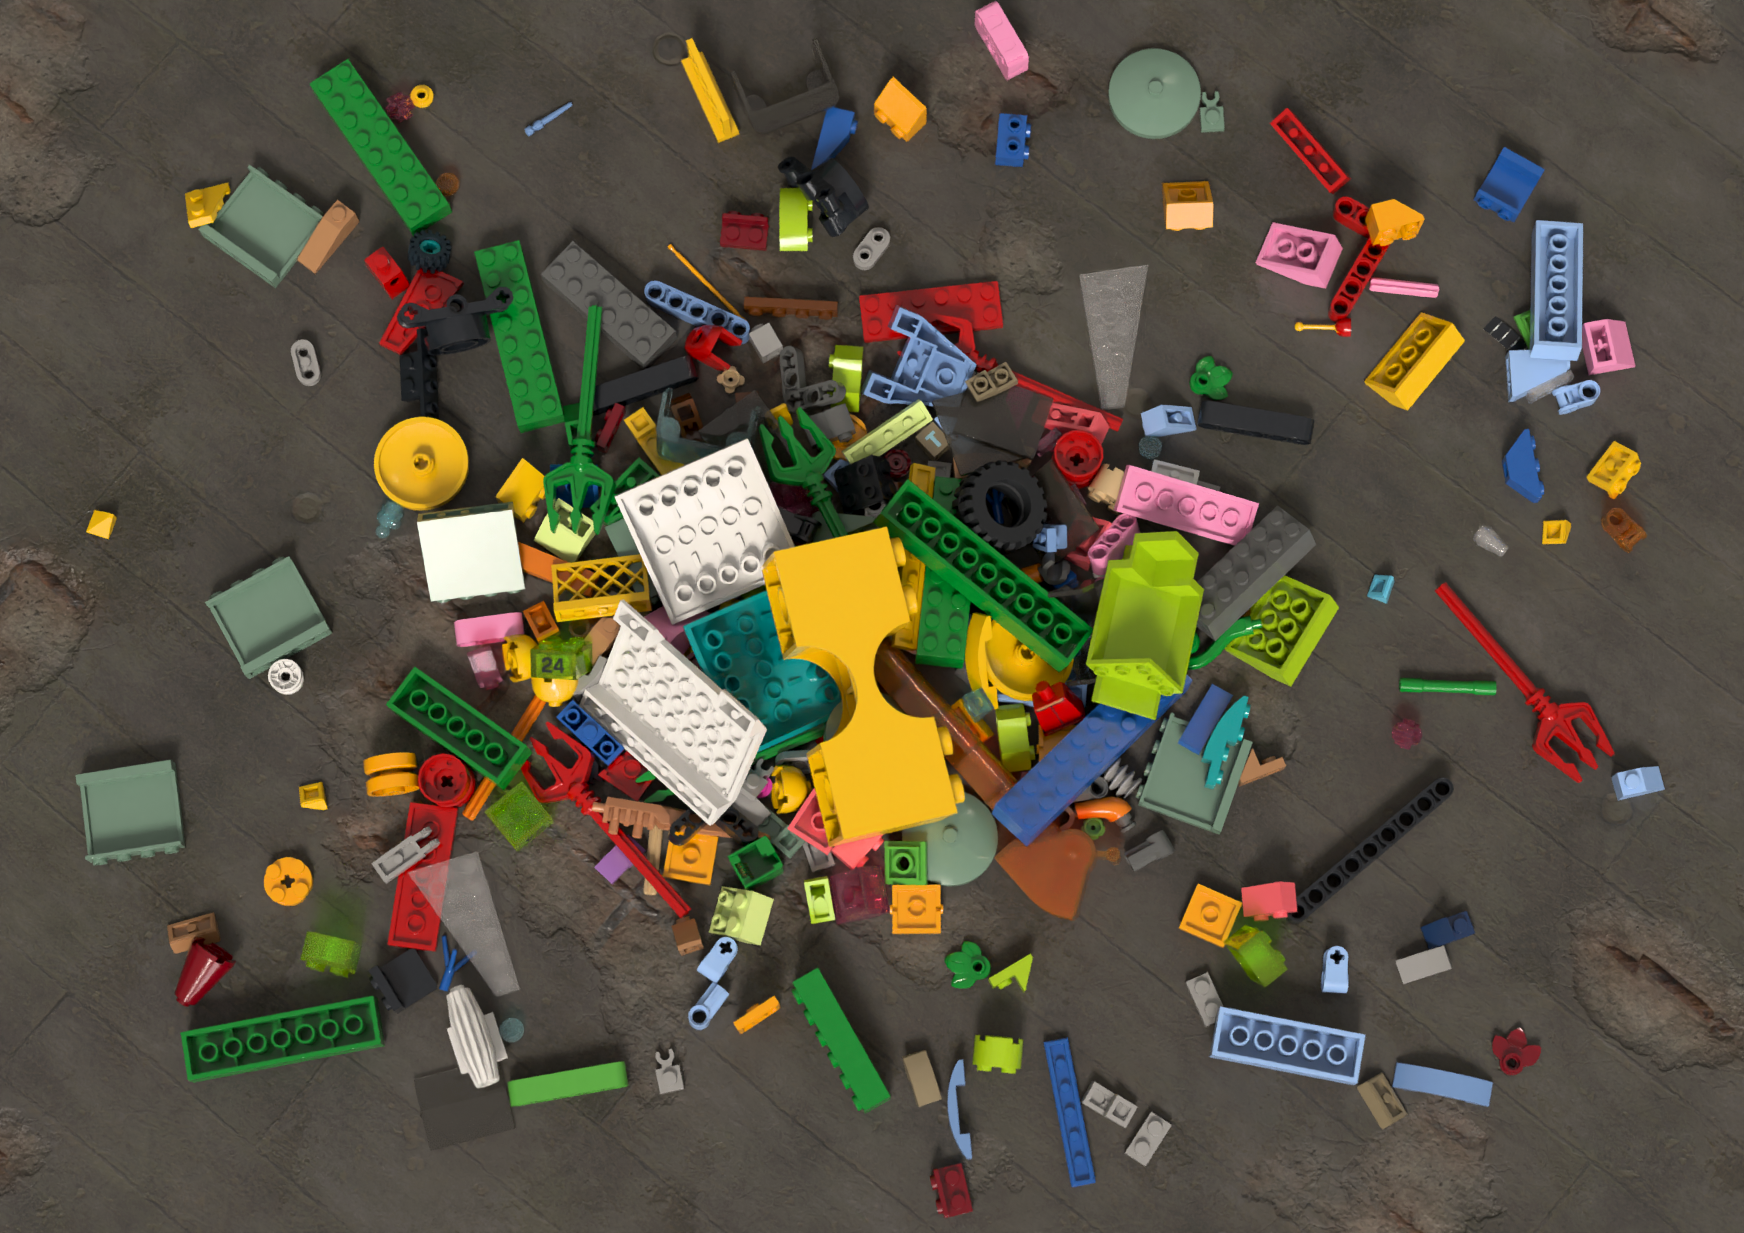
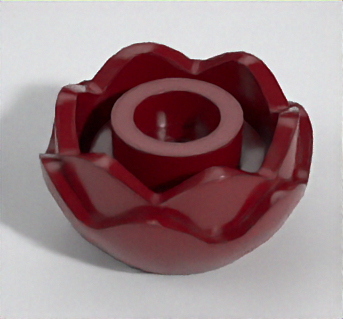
M891 449L883 457L890 464L891 477L900 478L909 472L911 460L906 451Z

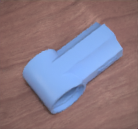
M712 982L696 1005L690 1009L688 1015L690 1025L696 1030L705 1029L730 994L721 986ZM696 1012H703L706 1015V1020L702 1023H696L692 1017Z

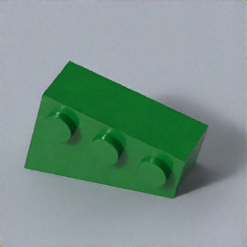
M640 457L615 481L616 488L603 522L605 526L624 518L614 497L615 495L659 477ZM601 497L590 507L592 514L600 509Z

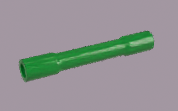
M1400 678L1399 692H1449L1496 695V681H1446Z

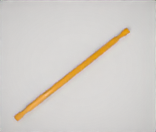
M671 244L668 245V248L734 315L743 318Z

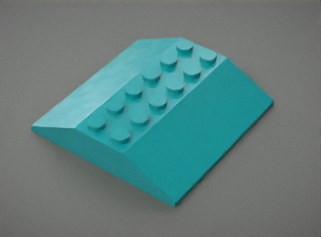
M766 590L683 626L701 671L722 690L725 689L766 727L767 731L757 753L826 722L832 710L842 701L837 684L823 668L802 659L783 660Z

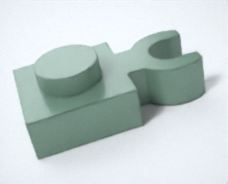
M1218 91L1214 93V100H1208L1206 92L1202 93L1201 102L1205 107L1199 109L1201 133L1221 132L1225 129L1223 106L1216 107L1219 101Z

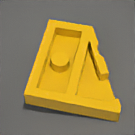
M228 183L185 193L190 228L214 222L217 212L224 205L223 197L231 192Z

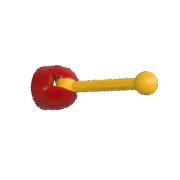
M1351 318L1340 319L1335 325H1312L1297 322L1294 326L1297 331H1302L1303 329L1335 330L1339 336L1351 337Z

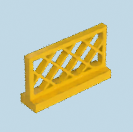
M692 38L686 40L688 58L681 60L717 142L720 143L739 135V130L703 52H698Z
M640 554L551 565L554 594L553 605L557 622L615 615L619 602L623 599L637 612L652 611L648 570ZM642 562V568L636 574L628 569L632 563ZM615 565L619 570L612 577L604 572L608 566ZM586 568H592L596 571L589 580L580 574ZM568 571L572 575L564 583L558 578L557 572ZM623 572L632 577L625 586L617 581ZM599 575L609 580L601 589L593 584ZM576 578L585 583L578 591L569 586ZM638 581L644 586V592L634 593L629 588ZM612 584L621 589L617 595L610 596L606 593ZM589 586L598 592L593 598H585L582 595ZM565 589L574 595L569 601H559V596Z

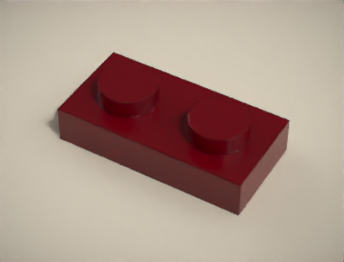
M615 403L613 409H608L604 419L607 422L603 429H599L595 437L597 449L606 454L626 413L625 407L618 403Z

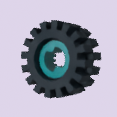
M422 230L420 235L415 233L414 237H411L408 261H410L412 266L416 265L415 269L419 271L423 268L424 273H427V270L435 273V269L440 272L442 268L445 269L450 260L451 245L450 241L446 240L444 234L440 237V232L438 231L432 234V230H428V233ZM426 250H432L433 253L426 252Z

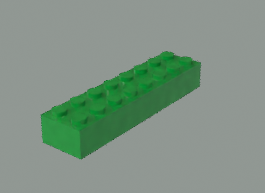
M348 59L309 83L319 102L413 237L415 233L420 234V231L426 230L452 213L448 201Z
M520 240L474 251L485 297L487 298L498 287H507L513 293V301L509 307L503 312L490 314L520 433L565 422ZM500 295L496 298L501 300L502 304L505 302V299H501Z
M936 476L933 500L954 515L956 510L952 509V501L957 499L954 497V493L962 479ZM926 565L915 663L962 669L965 659L970 600Z
M375 996L181 1032L187 1079L193 1083L385 1046L378 998Z

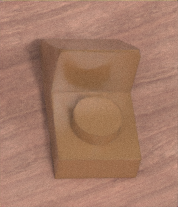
M1252 748L1238 783L1239 787L1284 770L1286 764L1283 757L1276 759L1275 756L1263 760V765L1260 766Z

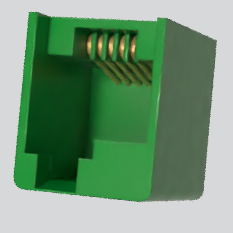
M767 836L761 837L728 856L729 862L745 890L752 891L784 873L783 864Z

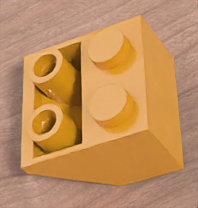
M1395 199L1372 204L1365 218L1372 244H1380V246L1389 245L1396 239L1409 240L1416 237L1425 220L1422 214Z

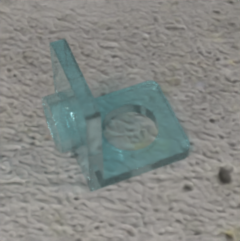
M982 688L962 697L963 705L974 723L979 722L994 709L993 704Z

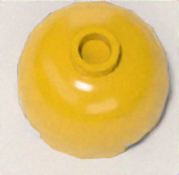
M515 634L504 637L503 640H506L507 643L502 644V654L506 670L511 668L513 676H509L510 680L513 683L531 678V673L537 674L541 666V660L544 658L542 647L538 646L536 641L528 635Z
M553 667L545 668V670H552V673L542 672V668L538 670L537 674L531 673V684L535 695L542 701L549 702V706H562L564 701L574 697L573 693L578 685V670L566 668V672L560 673V670H553Z
M775 766L771 775L776 776L775 783H772L771 791L773 808L778 809L777 814L795 812L802 807L807 796L810 795L811 783L806 780L803 772L794 766Z

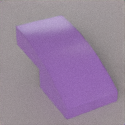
M629 834L627 835L629 839L637 846V848L644 854L646 850L639 843H637ZM616 845L594 868L613 885L633 864Z

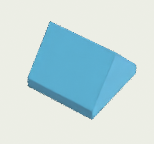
M1375 574L1367 596L1387 604L1394 585V577Z

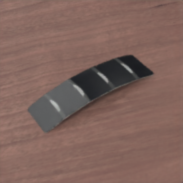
M1496 316L1483 328L1508 351L1529 350L1525 341Z

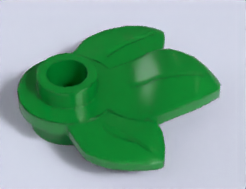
M1212 356L1204 357L1196 364V372L1189 381L1190 388L1194 393L1206 394L1213 400L1225 399L1228 397V394L1223 386L1231 380L1233 373L1227 367L1215 366ZM1199 380H1202L1205 385H1202Z
M970 941L963 942L962 952L951 953L944 959L947 967L955 973L951 986L958 989L972 987L976 980L985 979L991 972L990 961L982 956L980 947ZM981 963L982 969L976 972V964Z

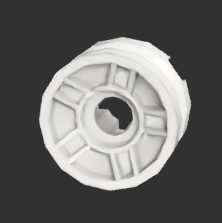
M278 660L273 663L268 672L271 686L281 694H294L303 686V671L292 660ZM282 674H290V679L284 681Z

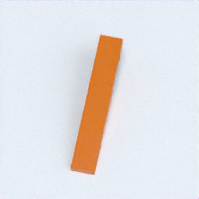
M518 542L523 572L553 583L551 565L570 563ZM584 569L580 574L589 580L594 572ZM568 571L557 572L558 578L564 583L572 575ZM599 577L593 582V584H597ZM576 578L569 586L578 591L585 583ZM589 586L583 595L591 597L594 589Z

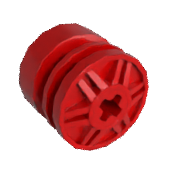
M1072 430L1065 433L1058 439L1050 461L1054 479L1069 489H1082L1089 486L1098 473L1103 460V448L1100 441L1093 434L1084 430ZM1073 460L1078 461V466L1073 465Z
M442 753L432 756L424 762L418 775L419 789L423 795L439 806L461 807L471 799L475 792L476 780L473 771L467 764L453 755ZM448 779L452 780V787H449L446 783Z

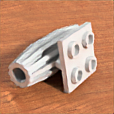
M464 985L455 986L450 989V994L447 995L451 1024L447 1031L461 1074L469 1073L476 1088L489 1086L499 1081L497 1062L508 1058L494 1013L484 1015L470 988H464Z

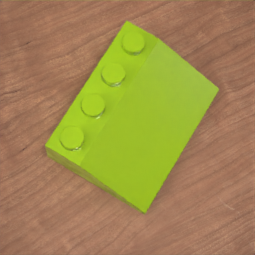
M1284 575L1244 616H1251V620L1261 619L1262 628L1253 629L1254 634L1232 640L1225 650L1267 676L1291 687L1339 609V606L1331 595Z

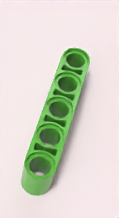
M625 1061L507 1082L511 1107L629 1086Z

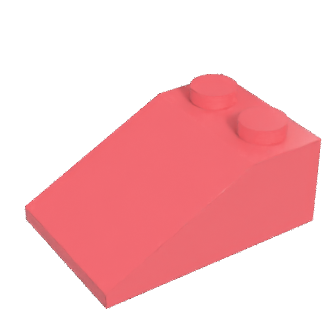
M814 788L787 829L828 855L834 846L829 847Z

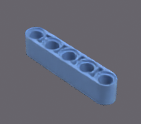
M651 281L645 286V297L650 306L697 327L714 325L713 321L715 319L722 318L725 320L724 324L721 325L723 328L743 341L742 344L748 342L750 327L745 319L659 281ZM654 290L662 292L657 298H652L650 293ZM678 299L683 303L679 307H673L671 302ZM695 309H702L704 311L701 316L696 317L692 315ZM742 327L746 332L743 335H736L734 330Z

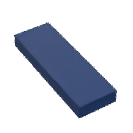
M1212 684L1179 739L1178 744L1199 755L1233 695Z

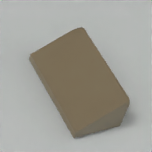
M1382 1072L1357 1087L1382 1129L1408 1115Z

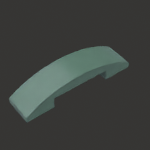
M767 808L771 815L758 827V831L768 834L771 838L769 840L770 843L790 859L806 841L787 829L789 825L785 824Z

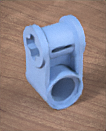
M1586 380L1553 390L1552 394L1556 396L1560 408L1558 410L1559 414H1567L1594 404L1600 394L1598 383ZM1590 389L1594 396L1588 398L1584 396L1582 390Z
M729 937L720 938L702 960L696 971L717 984L737 954L738 946L736 942ZM729 942L732 943L730 945L732 952H726L723 955V949L720 947L721 944L727 945Z
M1331 947L1323 955L1322 992L1347 993L1348 953L1343 947ZM1335 951L1337 956H1341V960L1337 961L1336 964L1334 959H1330V955L1335 954Z

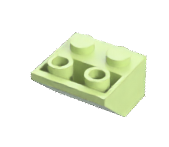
M558 498L555 502V511L561 518L556 533L553 534L550 530L547 514L534 541L562 560L570 563L577 562L595 536L593 520L582 514L583 519L577 534H574L570 518L573 507Z
M722 886L714 916L711 920L709 933L729 937L743 943L761 945L774 899L754 891Z

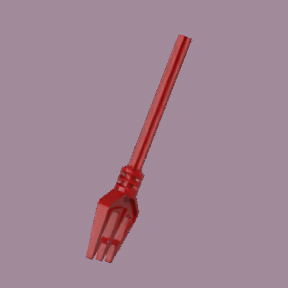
M915 311V313L921 315L930 324L938 320L960 329L959 342L954 345L977 364L975 370H977L976 375L984 370L988 372L999 366L996 358L993 357L989 361L986 359L987 354L983 357L979 356V351L975 348L973 328L970 321L962 318ZM897 351V354L900 356L902 351ZM1012 371L1018 380V384L1015 387L1033 393L1034 396L1051 403L1100 412L1109 428L1118 432L1123 421L1122 418Z
M1446 582L1435 590L1437 595L1525 695V704L1527 706H1534L1532 712H1539L1537 718L1540 722L1537 725L1532 743V748L1538 755L1574 781L1580 783L1582 778L1575 765L1564 763L1549 746L1548 742L1552 736H1557L1578 753L1581 761L1596 770L1598 765L1591 750L1583 746L1571 724V721L1576 718H1581L1596 735V746L1609 756L1614 755V751L1588 703H1566L1559 706L1556 702L1550 703L1551 696H1543L1546 690L1544 688H1537Z
M546 722V726L553 738L564 739L578 754L579 758L574 766L569 769L549 753L546 745L530 737L536 753L544 757L556 778L554 785L544 789L530 772L531 762L526 760L520 769L535 798L541 803H552L568 799L576 801L575 806L577 808L582 807L581 813L583 815H590L676 914L683 918L691 910L689 905L620 827L618 828V834L608 833L610 821H607V823L602 822L604 813L592 811L593 802H601L600 797H594L595 792L593 790L588 791L589 785L587 782L589 781L595 759L594 753L551 722Z

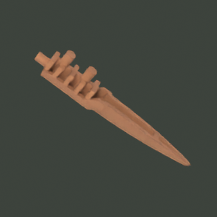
M607 797L606 803L593 802L592 811L604 813L602 822L607 823V821H610L608 833L618 834L619 823L628 827L629 825H634L632 837L634 838L642 837L643 827H648V830H652L656 825L658 829L668 831L672 823L687 811ZM697 814L689 816L693 823H700L702 821L701 817ZM724 820V821H725L726 823H728V824H732V823H733V822ZM715 823L711 826L707 824L697 833L731 838ZM684 826V829H682L680 832H684L687 827ZM759 831L757 840L763 836H767L771 840L768 834ZM748 832V833H746V834L743 833V836H744V837H746V836H750V837H751V833H750V832Z

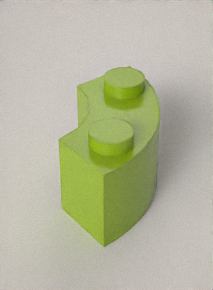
M780 188V251H808V242H813L812 228H808V211H813V200L808 201L800 188Z
M835 345L834 354H830L829 368H833L832 380L843 383L846 389L844 399L838 403L831 404V408L846 404L849 412H859L863 347ZM836 388L832 392H827V394L833 395V392L836 391Z
M1023 703L998 706V709H995L1003 773L1031 770V760H1035L1034 745L1029 746L1027 727L1031 726L1030 713L1025 712Z

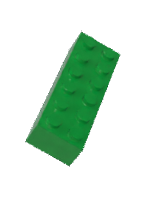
M416 667L411 670L386 704L392 712L503 791L532 754L527 745Z
M816 968L793 981L794 988L791 990L798 1005L804 1004L806 1010L803 1011V1014L810 1026L816 1025L818 1031L815 1032V1035L821 1046L827 1045L830 1050L827 1055L834 1069L839 1066L842 1072L839 1078L846 1090L851 1088L854 1095L851 1096V1099L857 1110L863 1109L866 1114L890 1100L891 1098L820 970Z

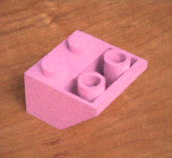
M1604 319L1587 322L1582 325V348L1589 375L1635 367L1628 331L1624 321Z

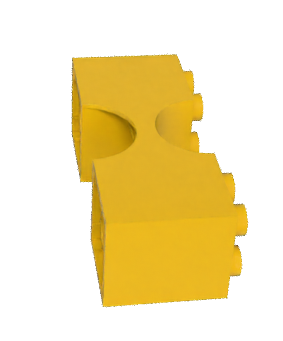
M887 527L775 551L761 566L783 660L802 659L820 666L833 678L841 694L842 716L835 734L830 740L818 744L806 753L829 847L941 821L958 813L956 804L962 803L965 800L964 789L959 775H948L944 756L952 755L953 753L952 741L947 727L937 728L934 717L917 718L897 711L887 703L876 685L874 659L880 643L884 638L896 634L910 622L909 614L917 613L918 609L912 585L901 586L898 567L906 565L902 541L899 537L890 539Z

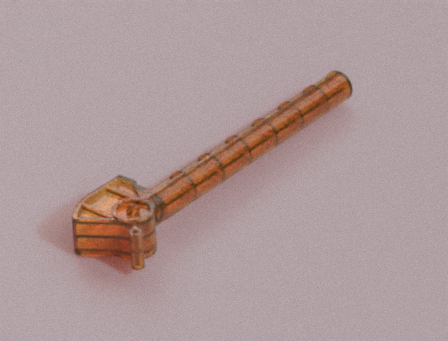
M889 637L884 638L875 654V679L908 716L917 718L934 717L937 728L947 727L952 741L953 753L944 757L985 801L986 805L993 810L995 804L1018 781L899 648L891 647L892 640ZM1053 821L1027 847L1016 838L1001 850L994 859L1037 906L1058 918L1075 921L1079 917L1090 873L1094 870L1097 861L1108 860L1110 864L1117 865L1121 862L1122 855L1115 847H1111L1107 851H1097L1096 845L1088 834L1078 829L1062 831Z

